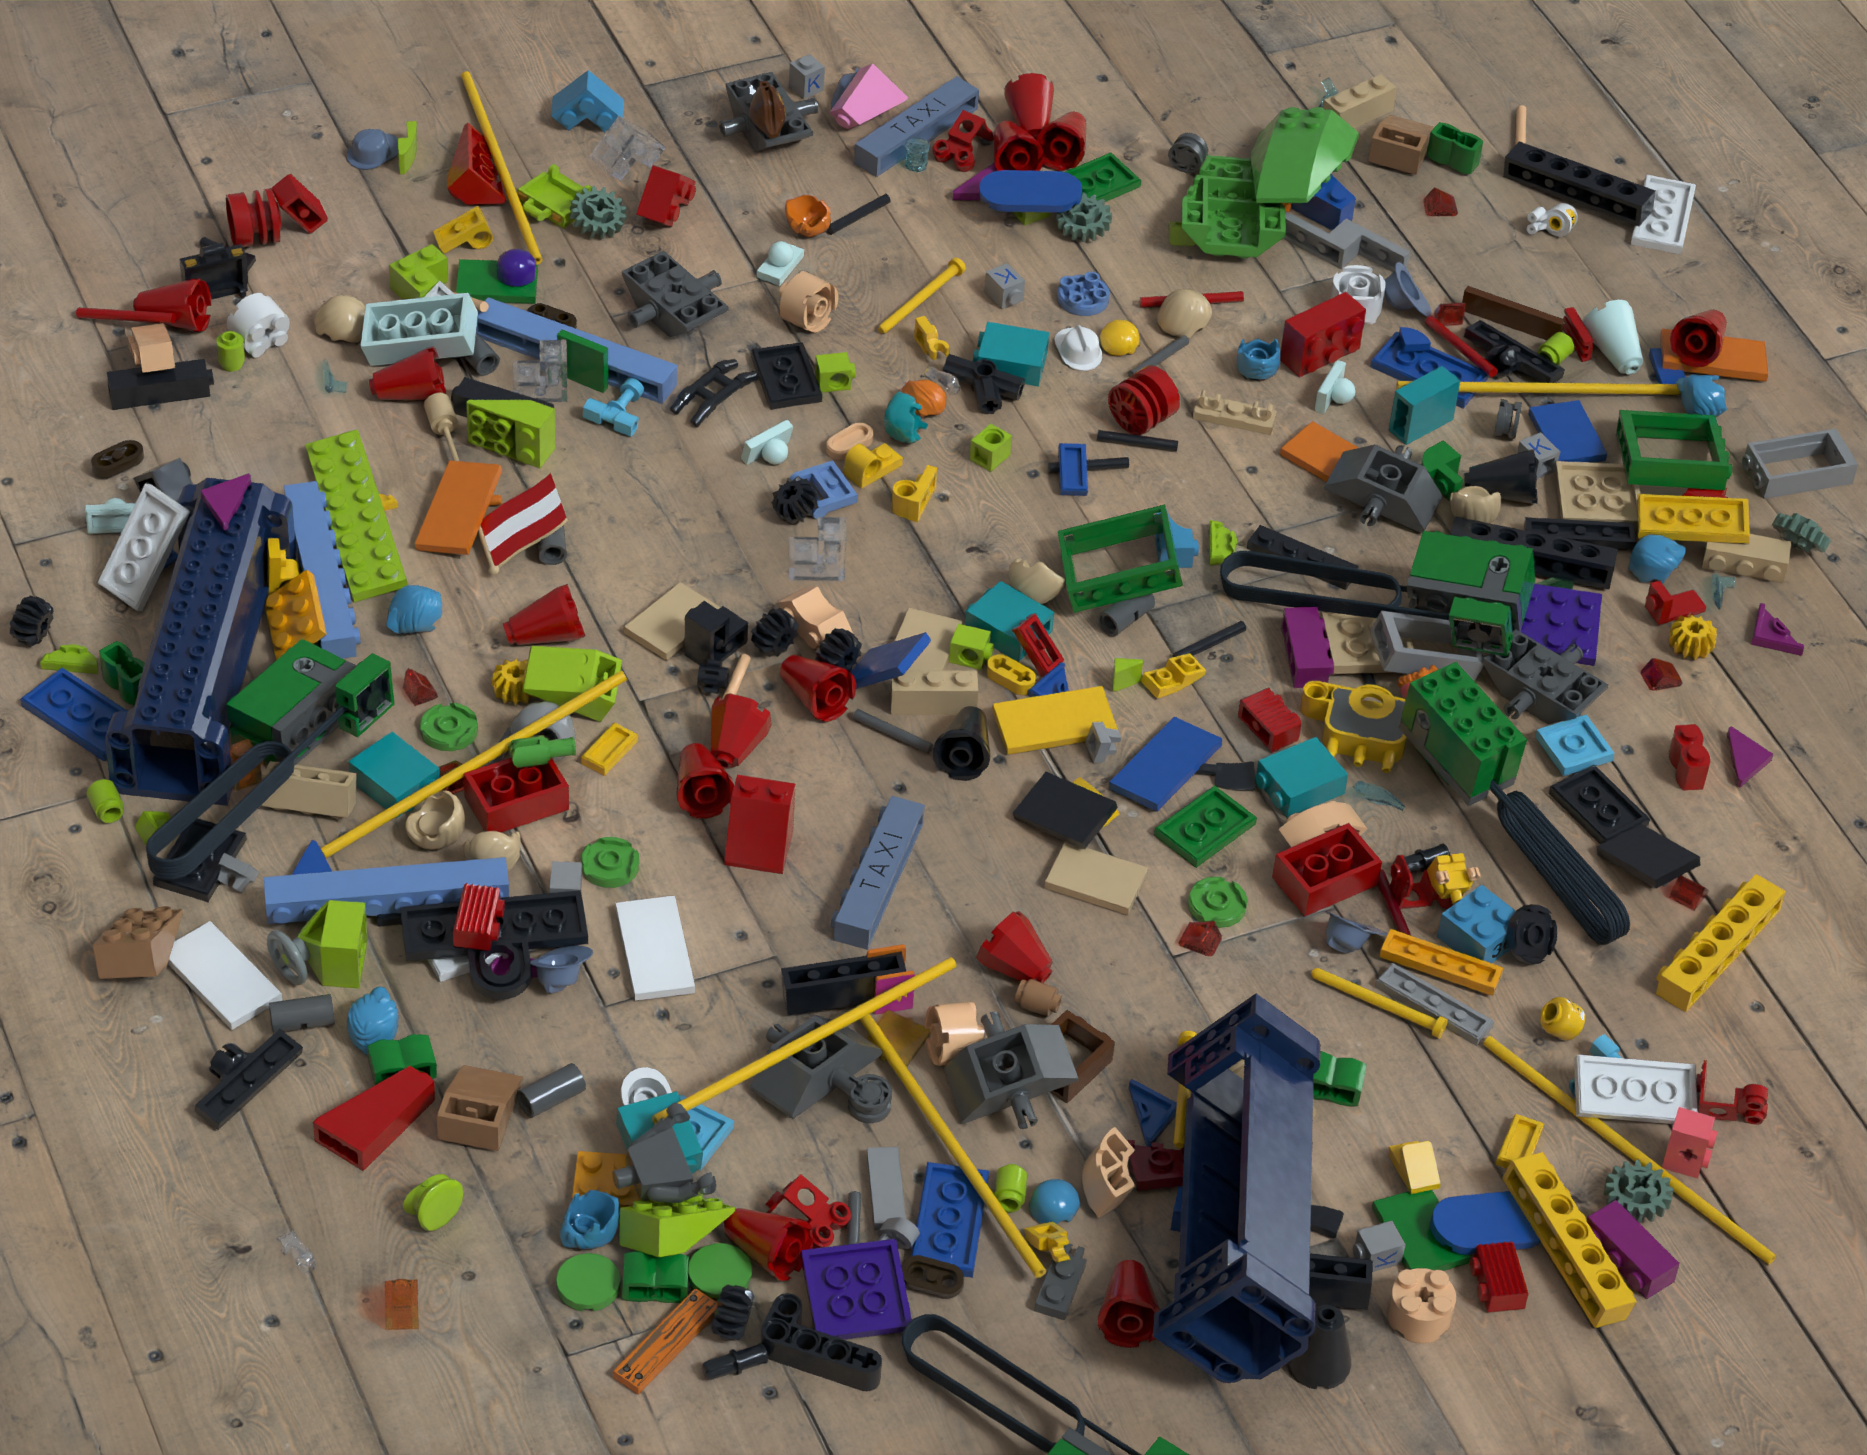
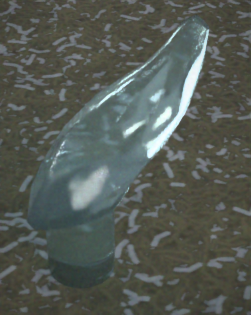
M1330 77L1321 81L1327 92L1319 105L1322 108L1325 99L1338 94V90L1335 88Z
M325 358L322 364L325 390L328 393L332 391L346 393L348 382L334 380L329 362Z
M1717 573L1713 574L1711 596L1718 610L1722 607L1724 588H1734L1736 584L1735 577H1723Z
M1358 781L1353 786L1357 793L1368 801L1379 805L1392 806L1401 811L1405 808L1399 799L1380 786L1363 781Z

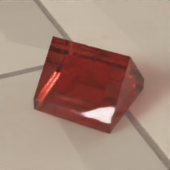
M408 668L406 670L403 689L414 706L429 702L438 697V693L426 676L413 669Z
M1681 875L1677 878L1669 898L1695 911L1707 896L1709 890Z

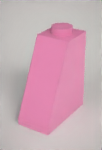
M870 64L859 69L830 111V114L836 118L835 120L840 126L850 129L901 104L908 97L874 64Z

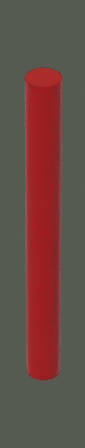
M1243 291L1202 294L1210 304L1244 301ZM1167 296L1140 297V307H1161Z
M78 307L76 310L77 318L169 324L176 322L175 313Z
M1433 316L1427 317L1425 320L1427 326L1488 376L1494 377L1497 374L1498 370L1458 336Z

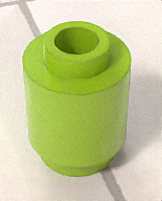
M226 331L216 339L218 363L225 371L234 372L241 369L245 362L244 339L237 332Z
M1556 332L1539 347L1537 353L1559 365L1573 353L1574 344L1570 336L1562 332Z
M108 779L93 782L88 787L86 795L97 818L105 823L119 820L124 813V803L114 783Z
M1015 1164L1002 1166L996 1172L994 1195L1008 1213L1020 1210L1026 1196L1027 1172Z

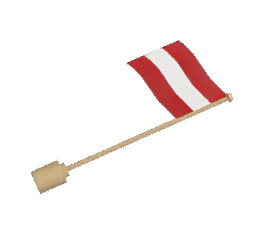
M444 393L432 394L424 402V408L431 429L435 434L446 436L453 460L459 461L450 434L458 425L450 398ZM551 472L535 486L503 503L483 518L478 534L490 566L488 572L491 575L498 574L499 568L519 552L548 537L568 521Z

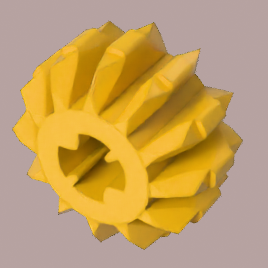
M1691 613L1687 618L1680 616L1671 625L1669 646L1674 648V653H1682L1684 659L1687 656L1692 657L1695 661L1699 656L1706 658L1715 648L1717 629L1712 627V621H1704L1702 615L1699 618L1694 617Z
M517 658L512 662L504 659L502 665H496L493 677H491V685L493 686L496 698H502L504 704L509 701H513L515 706L519 701L527 704L529 698H536L522 692L528 659L522 662L518 661Z

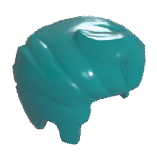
M898 391L889 401L884 415L886 433L903 443L911 444L920 440L921 437L917 430H926L928 424L923 422L921 417L915 413V409L920 410L922 406L916 403L914 397Z

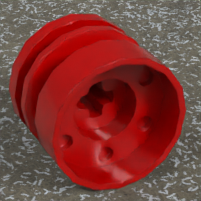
M271 188L263 189V201L259 191H253L252 203H248L244 192L226 195L227 220L233 246L240 244L242 247L253 246L254 234H258L262 245L267 244V232H269L272 243L280 242L281 215Z
M1148 365L1132 374L1130 378L1111 388L1108 394V404L1114 419L1124 430L1130 434L1141 436L1156 427L1158 423L1177 413L1180 407V396L1176 385L1165 371L1157 366Z

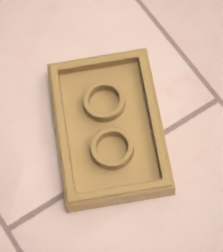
M679 582L625 625L624 634L667 661L684 647V619L687 612L703 601H706L716 609L721 607Z
M909 608L895 641L924 632L928 634L931 641L908 670H945L949 661L950 642L957 625H963V621Z
M1065 841L1045 881L1044 888L1128 915L1148 875V867L1089 848L1084 850Z

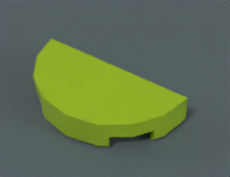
M1210 520L1209 565L1222 564L1227 556L1236 551L1237 537L1234 531L1223 527V523Z
M76 644L61 645L59 650L53 651L50 654L49 652L46 653L40 662L41 669L58 671L64 668L68 672L98 674L97 658L88 652V648Z

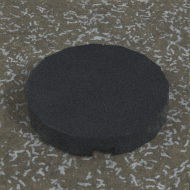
M1535 904L1523 905L1511 917L1507 928V944L1516 960L1525 964H1539L1545 961L1543 959L1553 952L1557 941V924L1555 920H1552L1550 915L1552 913L1549 909Z

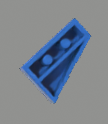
M1330 174L1331 179L1327 183H1321V189L1308 203H1291V209L1330 230H1334L1345 219L1352 221L1356 197Z

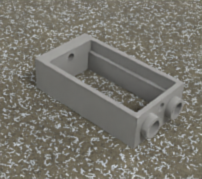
M1836 428L1751 442L1747 444L1745 455L1742 457L1744 469L1748 471L1753 479L1754 487L1760 491L1764 499L1853 484L1858 466ZM1824 454L1831 466L1771 476L1764 464Z
M1381 611L1370 629L1384 671L1412 674L1415 671L1419 672L1422 667H1426L1428 670L1431 665H1435L1439 670L1451 663L1457 662L1475 681L1478 674L1484 668L1482 663L1484 656L1479 651L1458 648L1460 655L1403 647L1400 637L1452 644V628H1450L1449 620Z

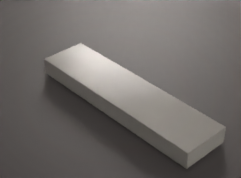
M1394 963L1376 980V988L1410 1008L1435 1019H1438L1439 1016L1448 1019L1446 1029L1476 1046L1493 1028L1494 1021Z

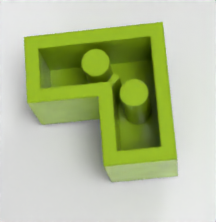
M431 244L389 264L390 289L402 300L423 298L439 280L443 284L448 282V258Z

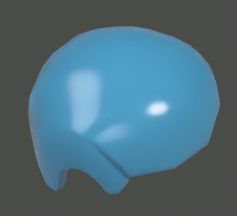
M1049 1179L1041 1182L1034 1190L1029 1202L1031 1215L1042 1224L1052 1221L1058 1224L1063 1220L1070 1222L1080 1207L1079 1194L1071 1183L1060 1179Z

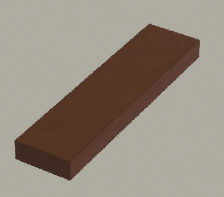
M1468 285L1464 290L1461 311L1544 340H1548L1556 332H1563L1565 319Z

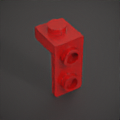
M1661 581L1650 583L1645 608L1658 625L1678 620L1680 616L1688 617L1690 613L1696 615L1706 611V605L1695 590L1671 596Z

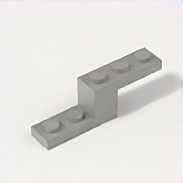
M1287 211L1285 212L1286 235L1283 239L1339 269L1344 268L1358 254L1391 272H1395V264L1397 262L1402 263L1406 269L1408 268L1409 251L1348 219H1345L1334 230L1327 233Z

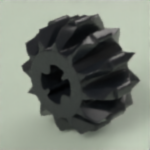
M799 476L794 480L788 478L784 485L779 484L778 491L772 493L774 499L771 503L777 512L776 514L780 519L795 524L798 520L804 522L805 517L808 515L813 516L812 510L819 507L817 501L820 497L814 485L807 479H802Z
M31 595L24 597L21 603L16 606L15 612L12 613L10 634L18 642L25 645L34 646L42 642L43 637L47 636L48 629L51 628L50 624L54 619L52 615L54 612L53 607L40 597Z
M772 608L768 614L763 613L762 618L756 621L757 625L751 631L753 634L751 641L764 655L766 654L769 657L773 655L779 656L783 650L787 651L790 644H794L793 639L799 634L797 631L799 624L786 610L781 608L775 610Z
M834 628L831 634L826 633L825 639L820 642V647L815 651L817 655L815 660L843 667L851 672L852 666L857 664L856 660L862 654L860 651L862 643L849 630Z
M726 1285L722 1288L711 1327L713 1334L719 1335L724 1339L738 1341L744 1336L754 1300L752 1291L737 1285Z

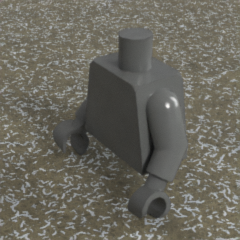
M679 1103L671 1104L666 1110L668 1114L666 1118L662 1117L651 1129L631 1143L626 1153V1167L612 1172L617 1189L634 1185L639 1199L643 1201L681 1203L697 1196L698 1192L703 1195H709L716 1190L715 1176L712 1177L711 1172L704 1174L697 1182L693 1183V1176L672 1128L674 1124L683 1123L690 1119L686 1109Z

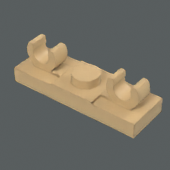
M1203 390L1201 395H1198L1193 419L1271 435L1277 411L1273 410V404H1269L1268 409L1258 407L1259 401H1255L1252 406L1251 404L1239 401L1223 400L1220 393H1217L1215 398L1206 396V390Z

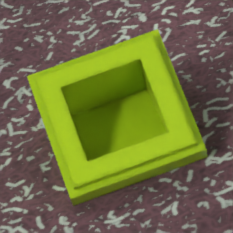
M1168 222L1171 245L1194 246L1196 244L1182 229V222Z
M1114 659L1112 691H1119L1141 682L1143 659Z
M142 812L135 825V829L145 845L151 835L171 818L168 812Z

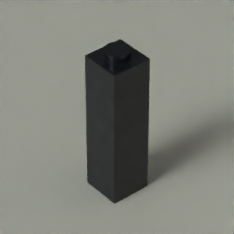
M205 359L176 362L173 369L142 373L141 368L107 372L112 410L210 397L209 386L214 385L212 369L206 368Z
M464 377L459 386L454 387L451 394L455 414L466 418L468 400H532L554 408L552 403Z

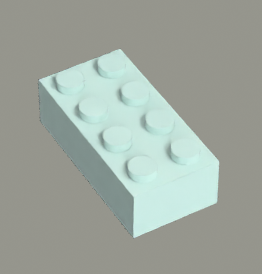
M469 293L369 303L365 306L361 349L370 366L394 364L433 346L437 350L438 359L473 355L478 311Z

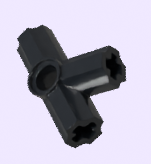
M949 354L946 358L942 371L943 376L971 385V389L975 392L978 410L983 411L984 414H994L995 411L1001 409L1002 401L1000 395L1019 401L1026 380L997 370L994 362L982 359L973 362Z

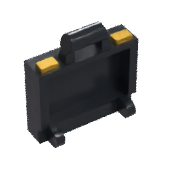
M223 243L201 247L200 254L180 258L181 281L194 278L205 281L210 290L211 300L237 293L240 298L246 297V291H248L247 284H249L247 257L241 244L225 248Z

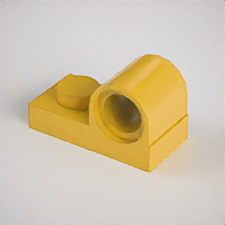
M479 206L472 208L433 231L439 248L444 254L466 241L475 249L486 248L493 241V234Z
M886 443L872 451L863 444H856L848 451L845 457L844 475L862 489L902 466L903 457Z
M927 465L923 474L917 475L915 482L900 480L893 485L891 509L895 515L914 522L919 521L936 489L938 468Z
M268 538L267 587H269V596L287 584L292 578L301 574L299 563L293 559H286V551L280 550L279 538Z

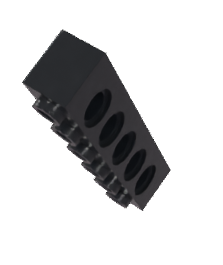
M1520 141L1505 156L1504 178L1639 227L1653 211L1656 190Z
M1460 517L1454 518L1451 535L1468 536L1477 540H1493L1502 544L1523 545L1527 548H1533L1535 575L1610 590L1618 549Z

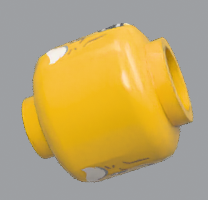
M1555 997L1542 1007L1540 1023L1548 1034L1560 1040L1568 1041L1574 1039L1583 1030L1585 1013L1578 1004L1564 997Z

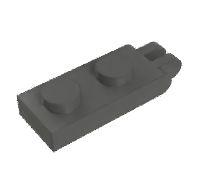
M1069 1243L1064 1246V1250L1070 1256V1260L1055 1262L1052 1259L1035 1302V1312L1065 1320L1086 1267L1087 1259L1082 1258L1085 1248L1078 1246L1075 1255H1071L1073 1244Z

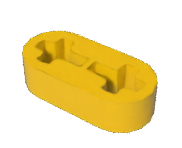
M997 654L988 659L987 676L989 679L1015 694L1028 695V690L1035 685L1036 675L1034 671L1005 655Z

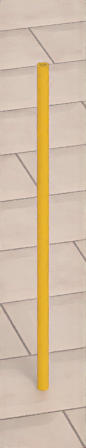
M465 71L461 74L465 89L527 249L535 258L536 265L543 261L472 76L470 72Z
M1397 381L1396 390L1413 381ZM1460 382L1458 391L1472 393L1681 395L1676 384Z
M622 670L323 846L320 849L325 859L423 802L427 797L433 796L464 777V773L478 769L509 751L508 745L512 740L530 738L627 681Z
M952 957L945 959L677 1103L681 1104L686 1111L699 1106L955 969L957 966L955 960ZM667 1108L652 1116L654 1124L662 1117L666 1118L668 1116Z
M869 1014L859 1019L876 1045L882 1049L886 1060L1036 1278L1042 1277L1046 1273V1269L873 1017Z
M1488 1036L1485 1039L1483 1045L1576 1116V1101L1492 1036ZM1576 1116L1634 1162L1639 1160L1643 1167H1646L1650 1162L1652 1163L1653 1171L1662 1169V1178L1669 1177L1671 1179L1669 1187L1674 1189V1193L1768 1265L1773 1263L1776 1254L1599 1118Z

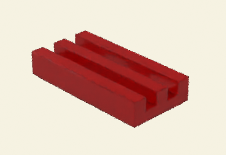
M1565 308L1564 313L1566 316L1563 317L1565 319L1563 330L1565 334L1571 337L1574 349L1581 362L1589 361L1592 356L1594 340L1575 308Z
M1036 613L1030 614L1026 617V620L1019 623V626L1012 629L1041 677L1047 675L1059 663L1064 661V658Z

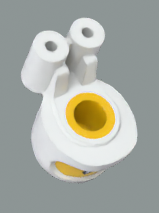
M1567 203L1557 204L1548 211L1543 207H1537L1528 214V220L1531 224L1527 226V232L1535 234L1540 230L1547 229L1554 236H1565L1576 225L1578 220L1577 212L1573 206Z

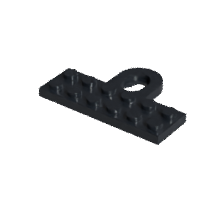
M581 890L500 898L505 900V910L503 918H497V923H500L498 941H492L490 951L454 946L453 929L460 901L400 907L406 961L467 955L471 983L477 992L485 997L496 1000L516 997L523 993L531 982L530 949L588 944V931ZM494 953H505L513 958V962L510 964V971L507 974L496 975L493 973L491 966L485 962L486 958Z

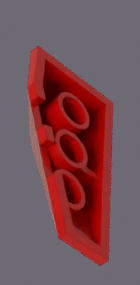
M468 122L463 127L447 175V190L453 198L460 199L465 204H503L506 201V192L502 182H498L497 176L499 174L496 166L491 161L492 156L486 140Z

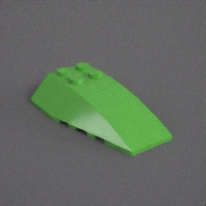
M1290 107L1281 110L1259 133L1250 153L1256 203H1308L1321 189V183H1327L1331 179L1330 174L1338 172L1341 169V163L1347 162L1351 158L1359 138V133L1332 109L1324 110L1322 107H1314L1310 110H1299V108Z
M1208 155L1200 168L1199 175H1196L1193 186L1189 187L1187 196H1184L1182 199V229L1204 253L1218 257L1232 255L1242 259L1258 257L1285 237V207L1280 203H1256L1251 159Z

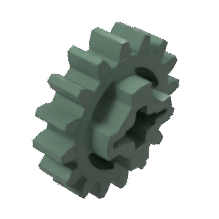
M592 186L590 192L583 188L581 194H575L570 206V210H572L570 218L575 219L574 227H582V234L588 231L591 238H594L595 234H599L600 238L604 239L606 233L613 237L615 231H621L627 216L625 215L626 206H621L622 198H614V191L608 194L606 193V187H603L601 191H597V188Z
M1083 193L1078 205H1073L1072 209L1056 213V222H1058V230H1063L1064 236L1071 234L1072 240L1081 237L1082 242H1085L1086 238L1090 237L1092 241H1095L1096 235L1103 237L1104 232L1110 230L1112 213H1110V205H1105L1104 199L1097 201L1096 195L1087 198L1086 193Z
M1793 513L1792 517L1787 514H1777L1772 523L1773 528L1782 533L1781 538L1791 541V546L1808 553L1811 549L1823 553L1831 542L1830 538L1821 532L1822 528L1818 526V523L1797 513Z
M1636 1160L1634 1166L1624 1161L1622 1169L1615 1165L1612 1174L1608 1173L1604 1188V1195L1608 1196L1606 1203L1608 1205L1617 1200L1632 1216L1636 1217L1639 1223H1641L1643 1217L1653 1222L1655 1214L1663 1217L1665 1209L1670 1208L1674 1191L1672 1187H1669L1671 1179L1669 1177L1662 1178V1169L1653 1171L1652 1163L1650 1162L1646 1167H1643L1639 1160Z

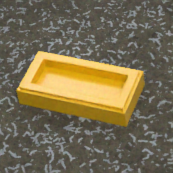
M614 722L581 756V764L605 776L638 742V734Z
M1515 1114L1498 1154L1496 1165L1507 1169L1513 1159L1533 1155L1542 1134L1544 1123Z

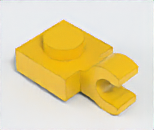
M925 316L915 318L914 339L923 352L929 354L932 360H936L937 351H941L945 356H948L949 344L943 340H938L936 327L931 325Z
M1052 1221L1024 1228L1025 1240L1040 1251H1050L1055 1262L1070 1260V1256L1064 1250V1245L1069 1244L1067 1231Z

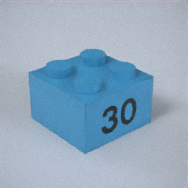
M1480 885L1442 913L1437 937L1454 951L1493 963L1509 951L1507 928L1515 910L1485 886Z

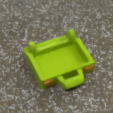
M552 164L547 173L543 171L518 188V197L523 204L525 213L538 221H543L546 218L564 229L575 221V219L570 218L572 211L570 206L575 194H581L583 188L590 192L592 187L590 185L582 187L559 173V167Z

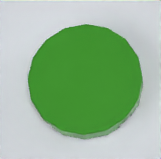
M450 703V706L434 705L421 717L420 733L424 742L440 751L464 749L473 743L478 734V722L475 713L467 706L458 703Z
M617 837L599 838L591 846L590 843L585 846L581 853L582 873L592 884L604 888H616L626 885L636 877L639 871V853L632 848V844L627 840Z
M1208 877L1196 882L1188 898V907L1192 916L1200 923L1215 928L1230 927L1239 923L1245 916L1248 899L1245 891L1238 883L1224 881L1225 878Z
M714 1243L702 1247L693 1254L689 1262L688 1280L693 1290L696 1288L708 1297L717 1298V1301H719L722 1288L726 1285L748 1288L751 1280L752 1264L747 1254L740 1248L726 1243Z
M585 1253L575 1255L566 1260L558 1270L556 1278L558 1296L565 1305L578 1311H584V1309L602 1310L611 1305L619 1295L621 1284L619 1269L610 1259L599 1254Z

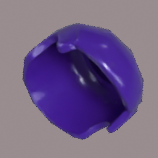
M510 249L499 256L497 261V278L500 282L510 286H524L535 280L536 261L528 251Z

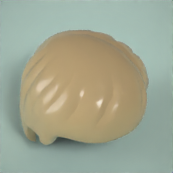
M1177 289L1171 292L1162 303L1157 316V323L1163 331L1173 336L1181 337L1186 335L1190 339L1198 329L1204 330L1212 317V308L1209 301L1201 293L1192 289Z
M337 295L329 298L321 305L315 315L314 324L317 334L322 336L325 333L331 337L332 341L360 342L362 339L365 305L360 300H357V298L349 295Z
M1479 486L1464 487L1458 492L1451 493V512L1454 517L1491 524L1500 512V493L1495 492L1490 495L1486 489Z
M1017 558L1009 567L1008 578L1010 586L1040 604L1051 601L1066 586V579L1057 575L1043 562H1037L1034 566L1030 567L1026 560Z
M443 791L442 796L427 797L422 807L417 812L411 813L408 816L405 829L413 843L424 849H442L450 844H454L462 835L465 824L463 806L458 797L451 792Z
M497 831L481 832L472 838L471 843H469V840L465 842L466 860L506 857L507 872H509L515 866L520 856V833L515 831L511 836H507Z

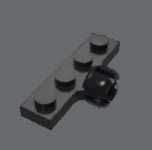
M1479 320L1465 329L1463 337L1470 340L1475 346L1487 350L1488 356L1485 359L1497 368L1496 377H1505L1514 370H1518L1533 377L1538 383H1555L1563 378L1564 368L1484 321Z
M281 1029L275 1032L252 1053L243 1051L235 1043H227L222 1046L226 1052L219 1049L211 1059L209 1070L221 1082L195 1105V1112L217 1130L302 1054L303 1047Z

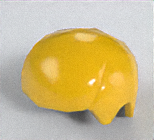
M1115 319L1107 323L1100 334L1101 346L1104 351L1113 356H1122L1127 353L1134 354L1137 346H1140L1139 331L1133 323L1127 320Z

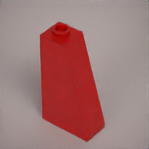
M409 1066L316 1118L313 1121L314 1141L364 1171L435 1101V1082L427 1073L419 1072Z

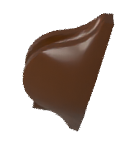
M761 81L751 100L748 114L751 121L769 138H775L779 136L786 120V108L773 85L769 86L767 81Z

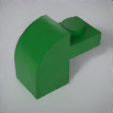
M1443 440L1429 447L1424 452L1421 465L1427 469L1440 493L1450 501L1451 493L1462 489L1463 479L1458 475L1461 455Z

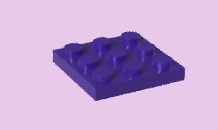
M1534 584L1521 632L1558 655L1570 644H1575L1576 646L1571 652L1578 646L1583 652L1582 659L1576 663L1595 666L1602 594Z
M896 1239L801 1250V1262L814 1330L845 1340L900 1333L912 1321Z

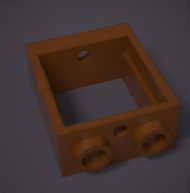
M1066 1010L1051 1025H1059L1063 1036L1065 1034L1093 1052L1075 1069L1079 1081L1050 1091V1093L1068 1103L1113 1061L1115 1041L1106 1033L1100 1032L1088 1024L1082 1017Z

